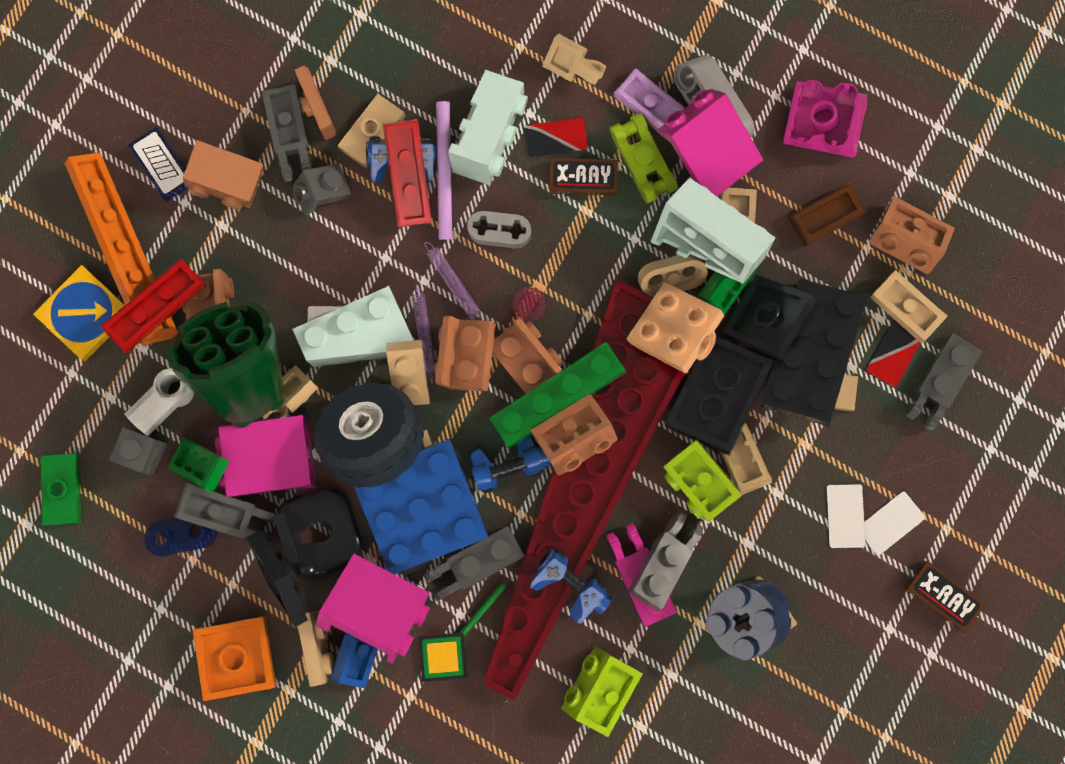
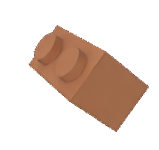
M196 140L183 176L184 185L189 187L188 191L196 196L208 198L209 195L221 198V203L230 208L241 210L242 206L250 209L263 174V164Z

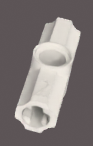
M171 368L164 369L155 377L153 386L125 413V416L146 436H149L177 407L190 403L194 392L174 374ZM179 381L180 388L178 391L169 395L168 390L171 384Z

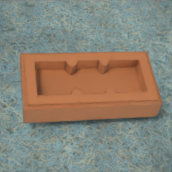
M304 65L295 69L305 94L304 97L299 99L307 117L314 115L325 140L335 137L336 130L309 68Z

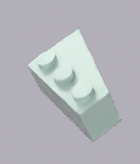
M485 70L471 100L472 107L468 118H463L459 130H462L459 142L457 145L452 143L448 151L453 173L487 185H491L494 176H500L505 162V158L501 157L505 145L511 146L517 127L513 126L516 115H523L528 101V96L524 95L523 82Z
M689 178L666 202L651 243L660 246L664 242L678 248V255L687 258L691 254L705 260V267L743 284L764 260L776 238L763 227L739 213L735 207L728 205L712 194L706 187Z
M389 286L293 328L306 361L313 367L354 363L371 359H387L386 343L414 341Z

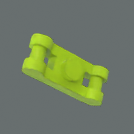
M641 113L630 117V121L623 125L617 123L609 127L610 134L646 204L657 200V196L664 192L670 194L678 190L675 177L669 171ZM636 133L639 142L630 145L627 137ZM656 173L659 180L651 184L647 177Z

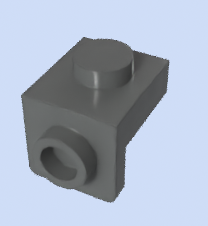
M340 164L304 170L293 184L295 201L301 205L305 215L312 213L319 205L347 200L352 194Z

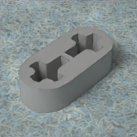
M478 211L471 215L467 223L470 238L475 243L481 245L515 249L526 246L531 238V225L524 216L516 214ZM481 220H485L488 227L497 228V231L486 230L485 235H479L478 229L473 227L479 226ZM514 224H519L521 230L526 233L520 234L518 239H512V234L504 232L502 229L512 230Z

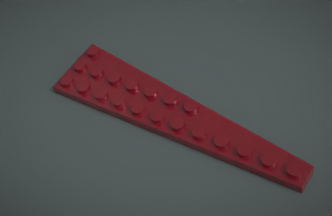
M619 279L616 280L593 350L607 342L626 370V373L592 395L611 422L617 436V441L612 443L605 452L595 454L583 461L574 471L565 472L558 476L553 470L483 682L485 686L513 701L518 696L572 591V588L561 580L551 583L538 591L532 589L531 580L538 571L537 565L549 549H561L568 558L567 567L580 576L684 375V372L636 348L628 342L627 337L654 297Z

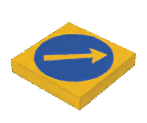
M81 265L33 315L75 355L86 362L109 338L100 326L124 307L125 304L86 267Z

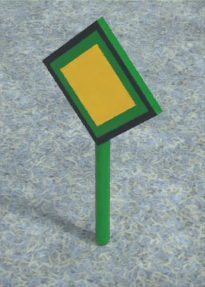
M501 583L459 633L419 636L422 682L467 678L464 637L505 590L506 585L504 583Z

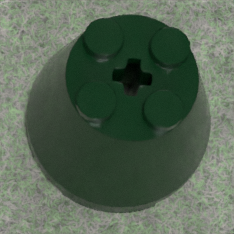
M250 301L247 306L229 307L227 302L198 312L179 327L182 333L173 345L166 348V358L174 374L223 420L233 423L236 428L247 427L253 420L264 416L270 411L279 409L284 404V386L275 328L264 307Z

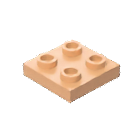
M664 282L627 337V340L636 348L686 374L696 359L703 360L710 354L716 339L714 331L723 319L724 314L720 309Z

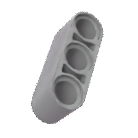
M703 55L676 66L674 81L688 105L692 103V99L696 94L706 89L726 93L750 137L753 136L755 128L750 114L717 62L711 56Z

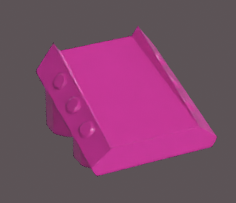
M808 80L806 82L796 81L784 135V144L854 158L857 154L864 115L867 110V95L859 93L856 86L851 83H841L835 88L823 86L822 83L815 80Z

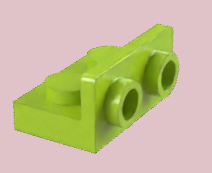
M698 440L663 466L667 471L664 475L666 481L676 492L682 489L690 499L686 502L688 508L698 519L704 517L707 522L711 521L742 496L740 491Z
M594 647L591 654L584 659L582 670L574 685L567 690L561 709L574 720L609 737L643 673L602 649Z

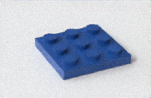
M450 438L421 449L414 463L395 480L375 487H354L387 571L392 574H397L488 538L487 530Z

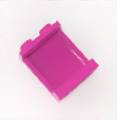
M706 89L699 92L693 97L690 105L683 110L669 115L665 120V124L658 129L659 134L671 142L692 179L706 187L715 196H719L763 161L727 94L717 90Z
M299 415L257 421L244 428H236L234 425L219 427V436L215 437L216 453L230 461L219 481L221 491L226 492V497L241 498V496L294 488L306 489L317 487L309 419L305 416Z
M353 554L319 611L316 626L327 632L334 626L388 655L386 661L393 664L398 654L405 657L414 640V637L409 635L414 624L419 627L423 624L430 610V607L425 605L429 592Z

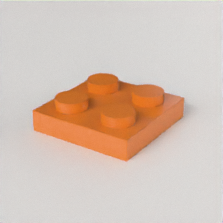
M266 616L193 630L203 701L277 687Z

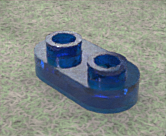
M173 518L153 523L147 529L144 541L146 548L156 556H171L209 547L217 537V530L199 525L202 533L198 538H194L191 530L197 524ZM161 532H164L167 536V541L163 545L157 542V536Z

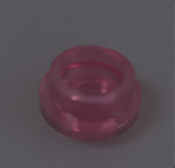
M532 287L523 288L513 297V312L522 321H536L542 317L546 310V299L538 289Z

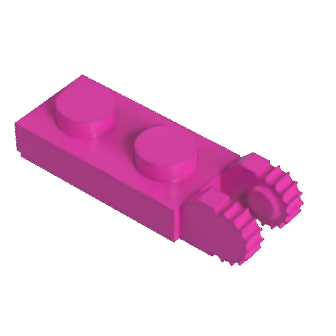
M633 523L626 526V533L629 540L633 543L636 553L624 557L618 537L613 532L606 535L617 560L615 565L627 591L649 553L648 548H644L643 542ZM629 593L644 627L677 613L670 596L662 611L656 612Z

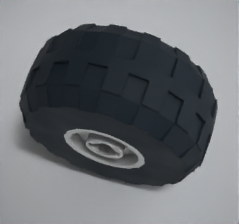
M365 383L364 385L349 387L348 390L333 397V400L325 406L315 425L314 444L323 464L337 480L352 487H375L395 480L414 463L422 448L424 428L416 408L403 391L389 384Z

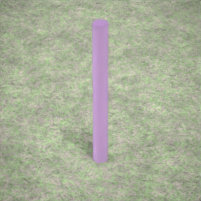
M439 101L436 102L439 240H451V163L448 154L451 146L450 102Z

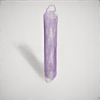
M433 247L434 250L429 253V256L438 263L437 265L433 263V265L443 276V273L439 271V260L444 261L443 265L447 267L446 271H450L449 275L455 278L454 282L458 284L457 288L466 297L465 301H469L468 305L471 306V309L467 311V308H465L464 311L470 319H474L475 317L469 313L473 311V314H477L480 309L470 295L467 294L468 292L464 290L465 287H462L463 284L454 271L450 269L451 267L448 266L447 260L443 259L444 256L440 250ZM446 280L445 283H446L447 286L450 288V287H451V286H450L451 284H449V283L447 282L448 280ZM450 288V290L452 291V293L454 294V296H455V297L457 298V300L460 302L459 304L461 305V304H462V303H461V302H462V301H461L462 299L459 300V299H458V298H459V297H458L459 295H457L456 293H454V292H453L454 290Z
M418 293V295H415L418 297L412 296L414 314L418 315L415 316L418 340H423L422 343H426L422 345H424L423 348H427L423 349L425 350L423 353H428L424 354L426 355L424 360H427L425 365L428 366L425 367L430 377V373L434 372L435 364L433 363H435V358L432 357L434 353L431 352L433 351V344L430 340L431 333L428 332L430 331V326L427 325L429 321L426 315L427 307H424L426 306V301L423 300L425 296L419 295L423 293Z

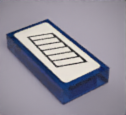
M157 127L128 145L166 202L189 188L184 185L183 181L186 169Z

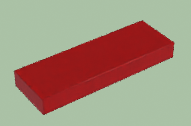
M418 120L382 123L396 224L398 227L431 223Z
M180 259L103 323L100 328L126 355L205 288L206 285Z

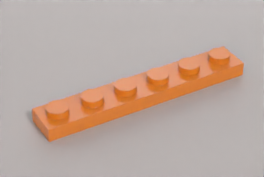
M101 153L68 157L64 164L123 302L126 305L154 282L155 278ZM169 317L141 341L142 346L174 338L178 331L172 317Z

